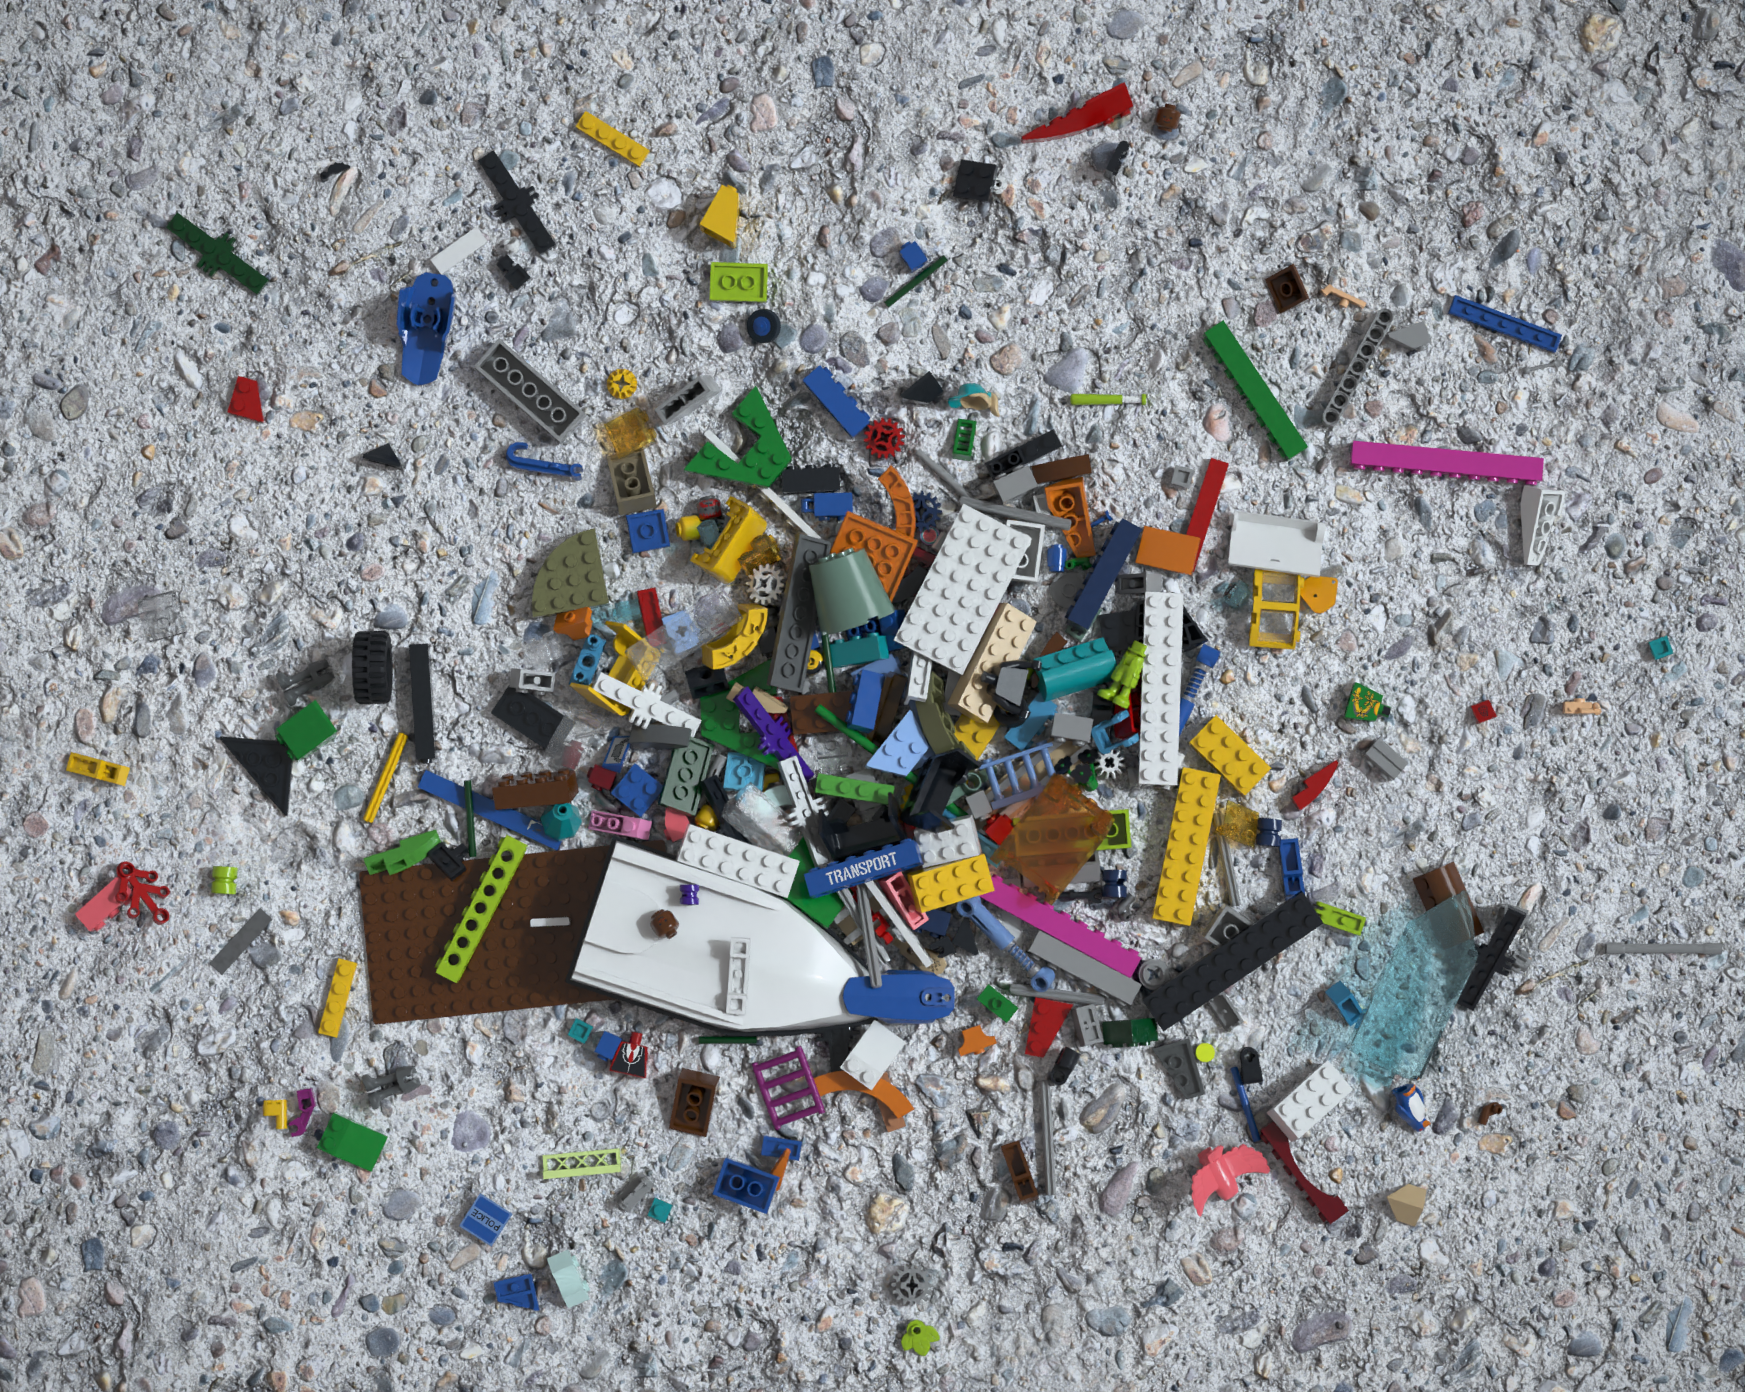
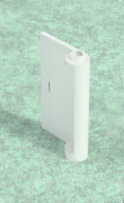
M1234 510L1233 514L1230 513L1228 525H1232L1228 565L1320 577L1322 543L1326 523Z

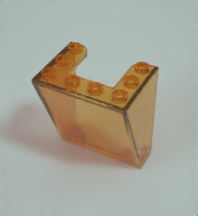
M1053 773L995 849L990 860L996 864L1002 860L1005 862L1004 866H1012L1037 885L1040 893L1042 891L1045 892L1047 896L1044 898V901L1052 906L1106 838L1115 818L1111 812L1100 808L1095 800L1084 796L1078 787L1067 783V780L1062 775Z

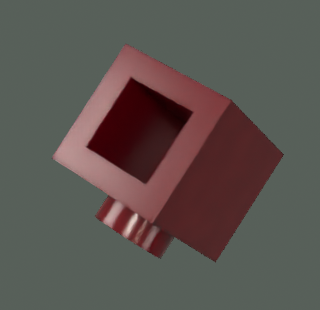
M595 764L594 768H589L586 777L589 778L588 782L592 784L591 788L602 791L604 788L611 791L617 772Z

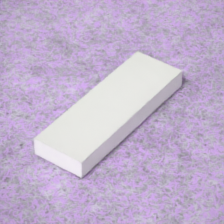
M476 226L430 260L439 273L444 275L486 245L488 241Z

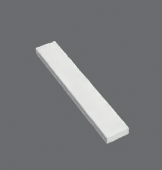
M873 880L865 883L927 968L933 964L934 961L876 881Z

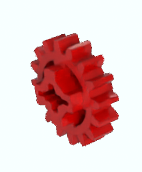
M881 418L880 423L874 420V426L868 425L870 432L865 431L864 435L868 436V438L864 439V442L869 443L866 446V450L872 449L871 455L873 456L877 453L878 459L884 455L885 459L888 460V455L890 454L894 458V452L900 453L901 449L899 446H904L905 444L901 441V439L905 438V435L900 434L903 428H897L898 422L891 424V418L887 422L884 421V418ZM882 426L890 427L893 430H885ZM876 430L877 437L872 441V434ZM884 434L885 437L890 436L887 443L879 441L881 440V435ZM897 436V443L893 447L892 439ZM877 447H883L886 451L878 450Z

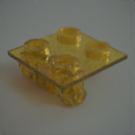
M1227 800L1224 823L1219 825L1216 831L1220 836L1254 848L1259 812Z

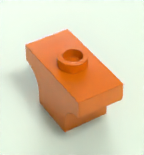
M584 607L557 614L553 630L557 634L568 635L573 641L589 637L593 623L591 620L592 610L589 607Z
M977 1025L962 1031L964 1043L958 1051L960 1056L971 1052L977 1055L985 1052V1047L994 1045L997 1042L995 1036L985 1035L981 1026Z

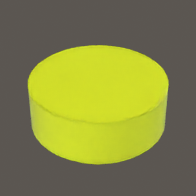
M1201 1043L1197 1046L1195 1055L1199 1061L1209 1062L1214 1058L1215 1050L1211 1044Z

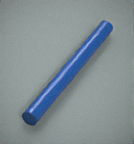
M1232 1067L1230 1070L1253 1142L1260 1141L1261 1138L1238 1067Z

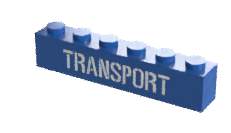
M905 839L900 841L899 845L893 846V844L883 846L882 850L877 852L874 850L866 851L863 853L864 856L858 858L851 856L842 863L831 862L827 864L826 868H812L809 870V873L804 874L809 895L814 899L924 865L918 843L915 840Z

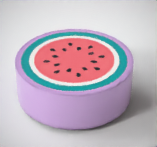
M930 526V532L924 528L923 532L920 533L921 541L928 546L933 545L939 536L938 530L933 526Z

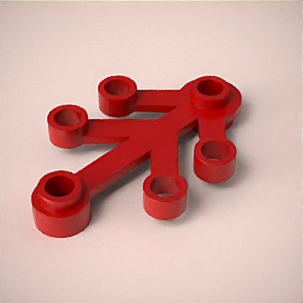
M127 861L121 862L116 868V874L120 878L119 892L115 896L116 901L120 904L126 902L128 899L126 891L129 882L133 887L127 916L130 919L137 918L140 914L139 900L141 898L153 914L152 919L157 925L165 924L169 920V912L164 908H158L148 893L156 894L159 898L165 899L170 893L169 888L140 883L136 877L145 878L148 883H154L158 879L157 872L135 869L132 863ZM122 869H126L128 874H124ZM149 874H152L155 879H150ZM160 890H164L166 895H162ZM120 894H122L125 897L124 900L119 898ZM130 910H134L136 915H132ZM157 915L162 916L163 920H158Z

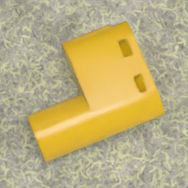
M264 1100L262 1104L263 1116H275L276 1129H287V1100Z

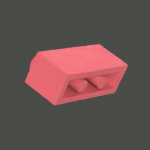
M118 876L75 913L76 917L90 932L101 930L106 925L104 922L109 917L112 919L119 914L121 906H127L131 903L133 889L129 884L126 891L128 894L126 902L120 904L115 899L120 886V878ZM122 894L119 895L120 899H125V897Z

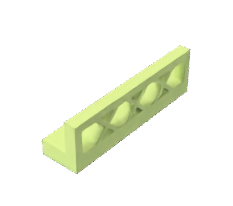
M620 1148L542 1155L543 1179L622 1171ZM608 1153H616L617 1164L609 1165L603 1159ZM588 1155H594L599 1159L595 1166H589L584 1162ZM574 1156L580 1163L575 1168H570L565 1162L569 1157ZM566 1157L564 1161H561L559 1158ZM555 1158L561 1164L556 1170H548L547 1159ZM563 1165V1166H565L567 1169H560V1168H561V1166Z

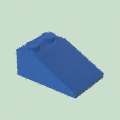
M726 1157L712 1194L767 1214L780 1177Z

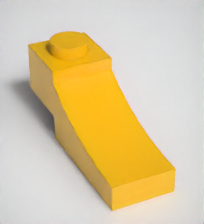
M73 752L70 753L66 771L125 786L130 770L126 766Z

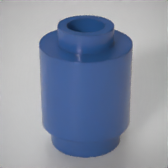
M1051 545L1047 553L1049 572H1064L1065 562L1067 561V549L1063 548V545Z

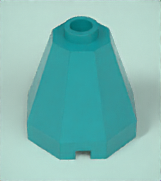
M570 803L547 805L540 817L545 835L557 841L574 838L582 824L578 808Z

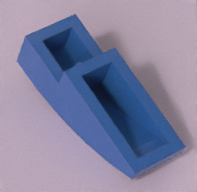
M1298 838L1282 839L1279 855L1284 898L1287 901L1300 891L1305 895Z

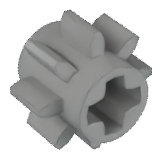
M1523 949L1520 952L1515 950L1511 956L1516 959V962L1512 964L1511 970L1519 973L1520 970L1525 972L1532 962L1528 958L1530 954Z

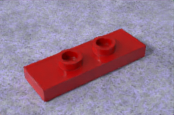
M656 587L637 591L647 642L652 647L667 644Z

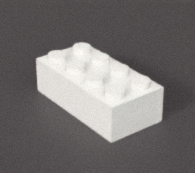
M1327 1060L1315 1068L1266 1113L1289 1140L1293 1142L1304 1135L1353 1089Z

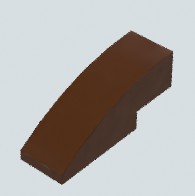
M1089 454L1031 466L1037 485L1092 474Z
M1056 631L1044 647L1040 657L1060 651L1067 644V641ZM1035 670L1030 687L1032 690L1038 686L1039 677Z
M1019 1140L1001 1146L1021 1205L1038 1200L1039 1195Z

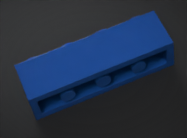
M819 365L803 379V383L848 435L854 439L870 425V416L864 410L860 411L856 407L857 401L851 395L848 397L843 392L845 388L839 381L835 383L831 378L833 374L830 370Z

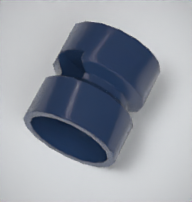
M1258 818L1257 829L1260 833L1256 836L1255 845L1280 847L1281 836L1278 835V832L1282 831V820Z
M1102 870V881L1105 882V885L1102 886V897H1127V886L1124 885L1127 881V870Z

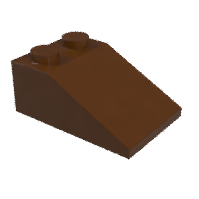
M682 1068L678 1078L669 1129L707 1137L720 1076Z

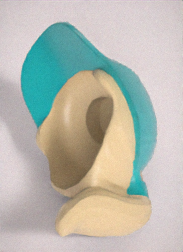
M962 384L958 389V395L948 399V404L951 408L963 407L964 409L973 408L976 410L989 408L994 416L1000 417L996 394L989 391L986 392L979 384Z

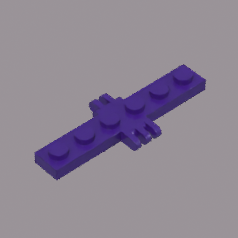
M743 687L732 700L761 736L759 738L761 742L757 748L762 750L765 747L762 754L766 756L769 753H774L779 761L797 755L806 783H808L815 774L787 739L793 730L790 727L784 730L788 726L786 721L780 725L784 718L779 716L773 720L749 687Z

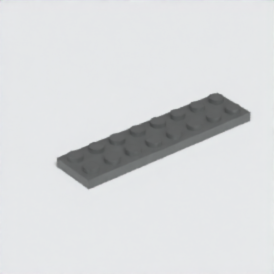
M803 534L795 535L767 679V685L803 692L817 620V609L809 566L830 553V541Z

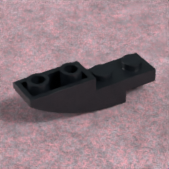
M1055 429L986 462L985 465L992 479L995 480L996 476L1003 473L1007 475L1017 466L1031 464L1063 447Z

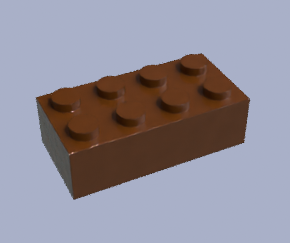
M854 691L790 696L793 735L802 736L841 732L814 711L821 704L848 724L845 719L848 710L851 709L849 698Z
M569 768L559 769L558 772L543 770L538 774L523 772L517 776H513L512 773L504 774L492 787L496 810L571 803L579 792L576 771H569Z

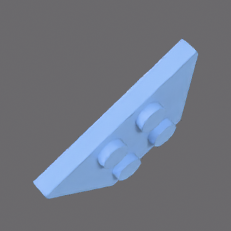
M911 710L907 712L864 767L881 770L888 774L894 773L896 776L904 778L909 774L929 748Z

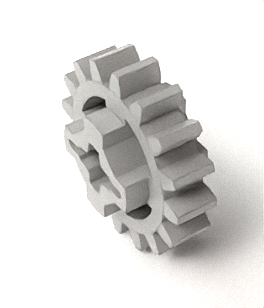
M911 1264V1268L904 1265L903 1271L897 1269L898 1276L893 1275L896 1282L891 1283V1286L896 1287V1289L892 1293H898L896 1299L900 1300L902 1298L903 1305L907 1301L910 1302V1306H913V1302H917L920 1305V1300L927 1301L925 1295H931L932 1293L928 1290V1288L933 1287V1284L928 1283L932 1277H926L928 1270L922 1272L921 1265L917 1269L914 1268V1264ZM909 1272V1277L905 1281H900L901 1277ZM916 1273L920 1274L925 1282L919 1281L916 1278ZM911 1276H913L914 1283L918 1284L914 1287L913 1294H911L910 1287L906 1286L907 1283H910ZM899 1288L905 1289L908 1292V1297L904 1296ZM919 1289H924L920 1296L915 1297V1293Z

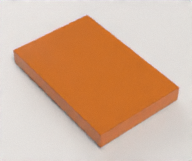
M1144 526L1135 563L1192 576L1201 539Z

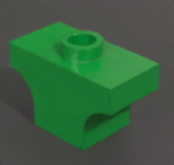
M989 984L977 998L980 1003L1006 1023L1018 1010L1016 1005Z

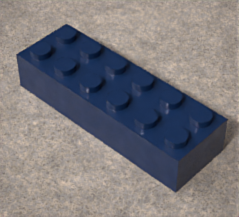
M1123 518L1120 523L1115 522L1109 533L1112 535V538L1106 539L1100 550L1103 552L1102 556L1098 554L1092 565V568H1094L1093 573L1089 571L1082 583L1085 585V588L1079 589L1073 600L1076 602L1075 606L1070 605L1064 616L1067 618L1065 624L1086 634L1140 535L1142 528Z

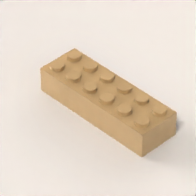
M999 603L947 704L975 722L988 723L997 704L992 700L991 695L987 694L988 684L981 682V675L984 671L991 673L992 667H999L1001 662L1018 660L1037 621L1009 603Z

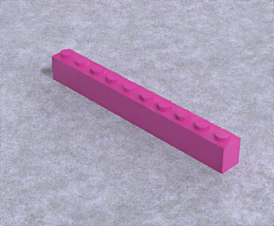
M1353 440L1351 443L1349 466H1354V469L1365 470V467L1373 468V471L1384 472V469H1392V473L1411 471L1412 475H1422L1424 472L1430 473V476L1441 477L1442 474L1449 475V478L1460 479L1461 476H1468L1469 480L1487 478L1488 482H1499L1500 479L1506 480V483L1518 484V481L1525 482V485L1536 486L1543 478L1544 458Z
M995 874L991 877L995 891L979 895L980 898L1128 978H1131L1141 960V957L1138 956V951L1130 947L1128 950L1122 948L1121 942L1113 938L1111 941L1104 938L1105 934L1097 929L1094 932L1087 929L1088 924L1080 920L1077 923L1070 919L1071 915L1062 910L1060 913L1054 911V906L1045 901L1043 904L1036 901V896L1028 892L1026 895L1019 892L1020 888L1012 883L1009 886L1002 883L1003 878Z

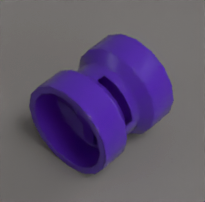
M680 885V891L682 892L680 904L699 905V898L697 897L699 885Z

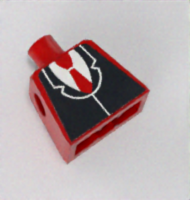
M631 1032L629 1042H620L610 1071L641 1078L647 1077L648 1047L640 1045L642 1033Z

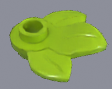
M914 1319L908 1323L906 1327L907 1332L902 1336L901 1344L904 1351L913 1348L917 1354L926 1356L930 1350V1342L939 1341L940 1336L933 1326L925 1325L921 1320ZM915 1327L920 1328L918 1332H913Z

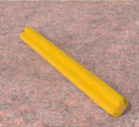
M398 733L363 817V820L372 823L385 795L408 739V736L404 733Z

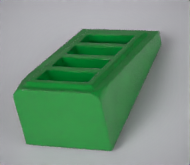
M958 418L952 459L971 461L977 421ZM961 427L972 428V430H963ZM959 435H968L970 438L960 437ZM958 442L969 443V446L960 445Z

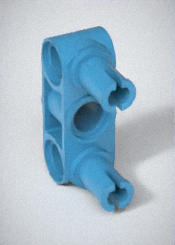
M590 634L586 638L571 675L569 685L571 682L587 686L591 684L607 640L594 634ZM585 658L593 660V664L589 667H585L582 663Z

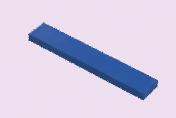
M1454 295L1448 311L1450 315L1552 353H1556L1562 334Z

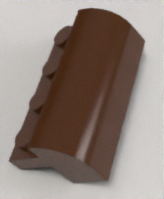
M1454 861L1413 878V882L1443 950L1484 933Z

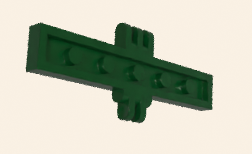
M178 212L166 226L169 231L203 255L196 267L200 269L205 263L206 266L202 270L204 273H207L212 268L209 273L211 278L221 268L256 295H259L270 281L232 253L235 248L232 245L236 239L232 237L226 242L230 236L227 232L222 238L218 236L214 240Z

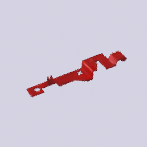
M854 886L850 889L854 892L855 895L853 896V898L858 904L856 890L858 888H855L856 886ZM871 909L872 922L878 919L881 923L874 931L879 938L885 940V945H888L894 940L891 934L886 932L890 925L879 911L874 913Z

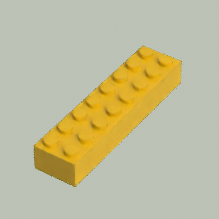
M1186 767L1181 769L1151 919L1191 926L1221 778L1219 774Z

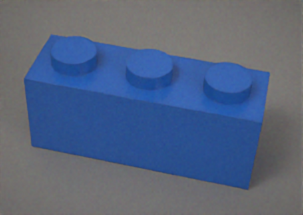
M864 669L855 674L853 679L855 688L849 698L851 709L848 710L845 719L848 722L847 728L868 734L874 730L884 674Z

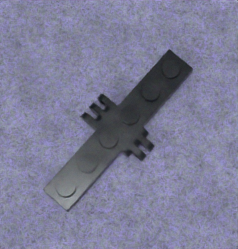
M494 150L479 159L478 162L503 198L501 202L493 207L495 211L501 207L503 208L497 213L499 217L507 214L501 221L506 223L515 217L540 256L556 246L554 240L531 207L535 204L534 199L539 197L538 192L530 196V193L535 190L534 186L528 189L525 187L519 189Z
M717 775L701 781L699 784L720 823V830L715 833L753 845L748 834L755 830L754 828L747 829V826L751 825L750 821L745 823L743 821L748 818L747 814L738 817Z
M1508 905L1487 945L1481 943V945L1472 944L1471 948L1473 950H1469L1467 954L1473 957L1476 965L1456 999L1457 1004L1474 1011L1494 973L1497 972L1508 976V970L1512 969V964L1516 962V959L1506 954L1526 917L1525 912Z
M852 1027L814 1032V1034H822V1037L814 1038L815 1042L828 1041L831 1072L844 1071L840 1066L849 1055L847 1039H853V1035L860 1034V1030L852 1031Z

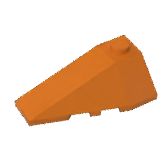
M1083 477L1065 479L1045 487L1048 508L1056 517L1070 519L1072 522L1070 530L1062 531L1076 558L1096 555Z

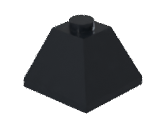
M928 371L900 395V402L902 404L929 406L932 403L936 405L943 399L941 395L944 394V390L932 373Z

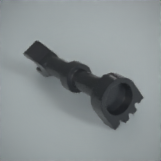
M1046 885L1045 902L1052 903L1054 899H1069V901L1088 899L1099 904L1102 901L1101 898H1095L1094 895L1102 893V890L1094 888L1088 892H1074V890L1054 891V885Z

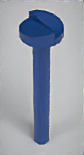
M1108 510L1104 511V516L1091 523V528L1107 519L1109 521L1113 520Z

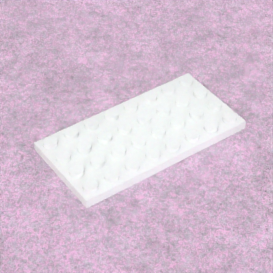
M963 504L894 641L963 675L1032 538Z

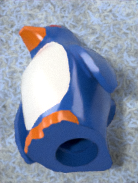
M1405 1084L1392 1090L1397 1102L1395 1105L1396 1112L1415 1131L1421 1132L1431 1124L1425 1119L1424 1098L1415 1084Z

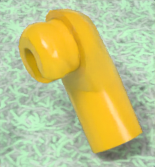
M778 773L765 774L762 793L766 791L769 783L779 782Z

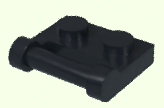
M1121 141L1118 144L1105 170L1104 177L1111 180L1113 175L1117 176L1122 164L1120 160L1127 157V151L1130 147L1127 141Z

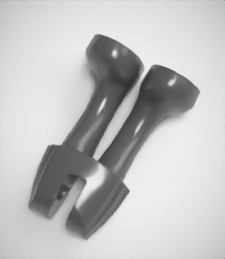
M327 660L310 663L309 668L295 675L286 676L282 672L275 674L282 690L312 677L308 682L283 692L290 707L296 704L297 698L304 692L315 687L321 689L335 678L332 671L321 676L317 674L330 667Z
M415 1066L396 1068V1072L380 1078H372L368 1074L362 1076L367 1092L398 1081V1084L368 1094L373 1110L380 1107V1102L383 1099L400 1092L407 1094L421 1085L419 1078L409 1080L408 1082L404 1081V1077L417 1073Z

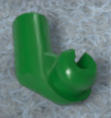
M1087 557L1073 558L1065 562V567L1068 570L1081 566L1086 571L1092 567L1090 559Z

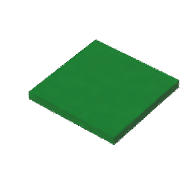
M801 833L785 855L800 862L788 898H783L828 929L844 907V904L837 892L815 899L810 897L804 874L809 873V870L815 868L803 833ZM848 888L852 895L854 892L850 888Z

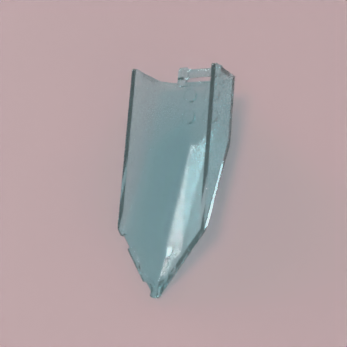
M1461 891L1459 894L1450 897L1407 923L1346 1043L1345 1048L1359 1056L1353 1071L1361 1072L1383 1083V1086L1387 1088L1391 1085L1395 1075L1414 1082L1422 1078L1478 958L1467 891ZM1365 1060L1389 1071L1388 1075L1385 1076L1365 1066Z

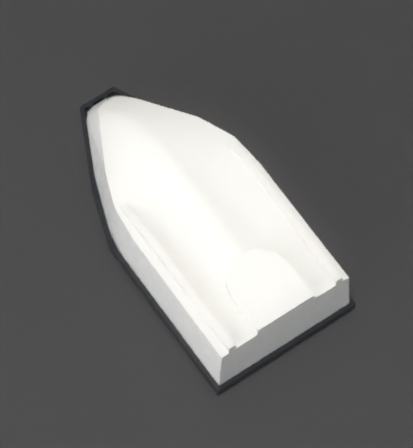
M613 835L565 980L566 983L728 1036H794L872 1024L874 1020L878 1021L877 1017L848 1013L842 996L844 987L850 977L869 976L868 965L829 927L828 929L824 928L780 895L678 862L675 855ZM680 885H699V891L697 892L699 905L680 904V898L682 897ZM661 909L671 911L679 922V927L676 930L677 934L671 939H667V937L658 938L650 926L652 915ZM731 937L751 938L745 1015L726 1013Z

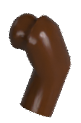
M1498 1102L1484 1105L1477 1123L1486 1126L1489 1116L1502 1112V1105Z

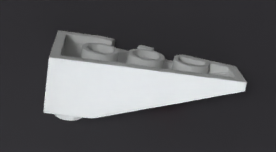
M1524 485L1520 503L1524 564H1540L1547 547L1546 539L1548 534L1553 532L1555 528L1553 526L1556 515L1560 516L1566 491Z

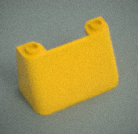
M732 496L725 503L730 507V512H727L726 515L731 519L711 550L705 547L703 554L694 553L690 559L692 563L723 584H729L734 581L767 527L766 520L751 506Z

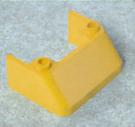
M606 621L605 625L616 633L613 640V649L619 654L608 676L641 691L658 662V651L626 624ZM571 682L569 685L589 702L616 715L624 716L631 710L630 707L596 692L592 688L593 683L587 686Z

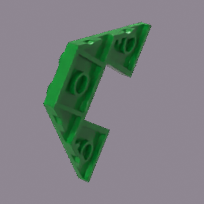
M755 386L732 412V417L759 436V440L739 463H736L707 441L684 468L685 473H696L704 475V477H716L719 480L742 482L745 485H756L760 488L768 489L789 465L792 458L758 388Z
M770 658L728 682L730 690L700 698L701 736L779 770L777 764L779 760L774 753L764 756L762 751L765 747L762 750L757 748L761 742L759 740L761 736L758 732L740 733V709L734 702L726 698L736 682L743 687L748 686L752 692L757 686L771 696H777V687L767 685L772 659Z

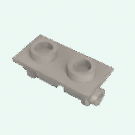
M640 1172L614 1200L622 1209L629 1213L655 1184Z

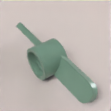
M992 766V767H993V770H994V773H995V775H996V774H997V767H996V766ZM983 769L977 774L968 773L967 780L974 784V789L969 788L966 783L955 786L946 806L964 795H973L981 787L982 783L989 780L986 770Z

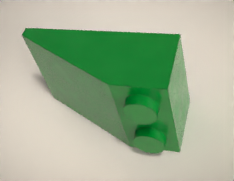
M334 1112L317 1148L372 1172L388 1136Z

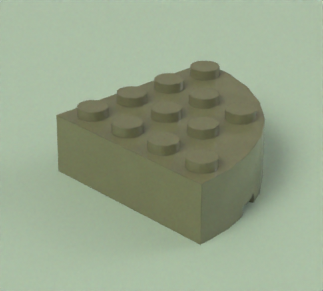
M595 528L580 532L566 539L544 561L533 587L532 612L534 619L556 616L560 613L584 607L593 609L610 605Z

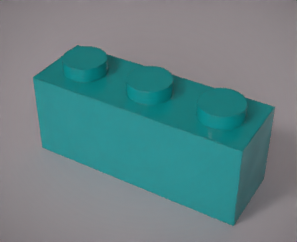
M878 633L867 634V638H862L861 636L850 637V641L845 642V639L834 640V644L830 645L833 668L889 659L886 636H879Z

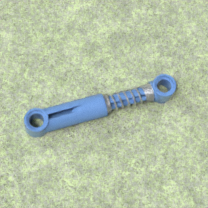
M979 896L957 903L956 909L960 915L968 917L1001 951H1008V955L1011 954L1013 956L1012 959L1015 958L1016 963L1018 962L1019 966H1022L1023 970L1027 971L1034 990L1037 992L1047 991L1055 980L1054 971L1049 967H1040L1036 961H1032V957L1029 958L1028 954L1024 953L1025 950H1021V946H1017V942L1014 940L1015 937L981 904Z

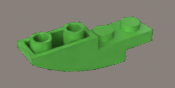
M437 830L400 840L401 847L364 858L369 874L372 875L388 870L389 875H392L417 864L427 857V852L441 842Z

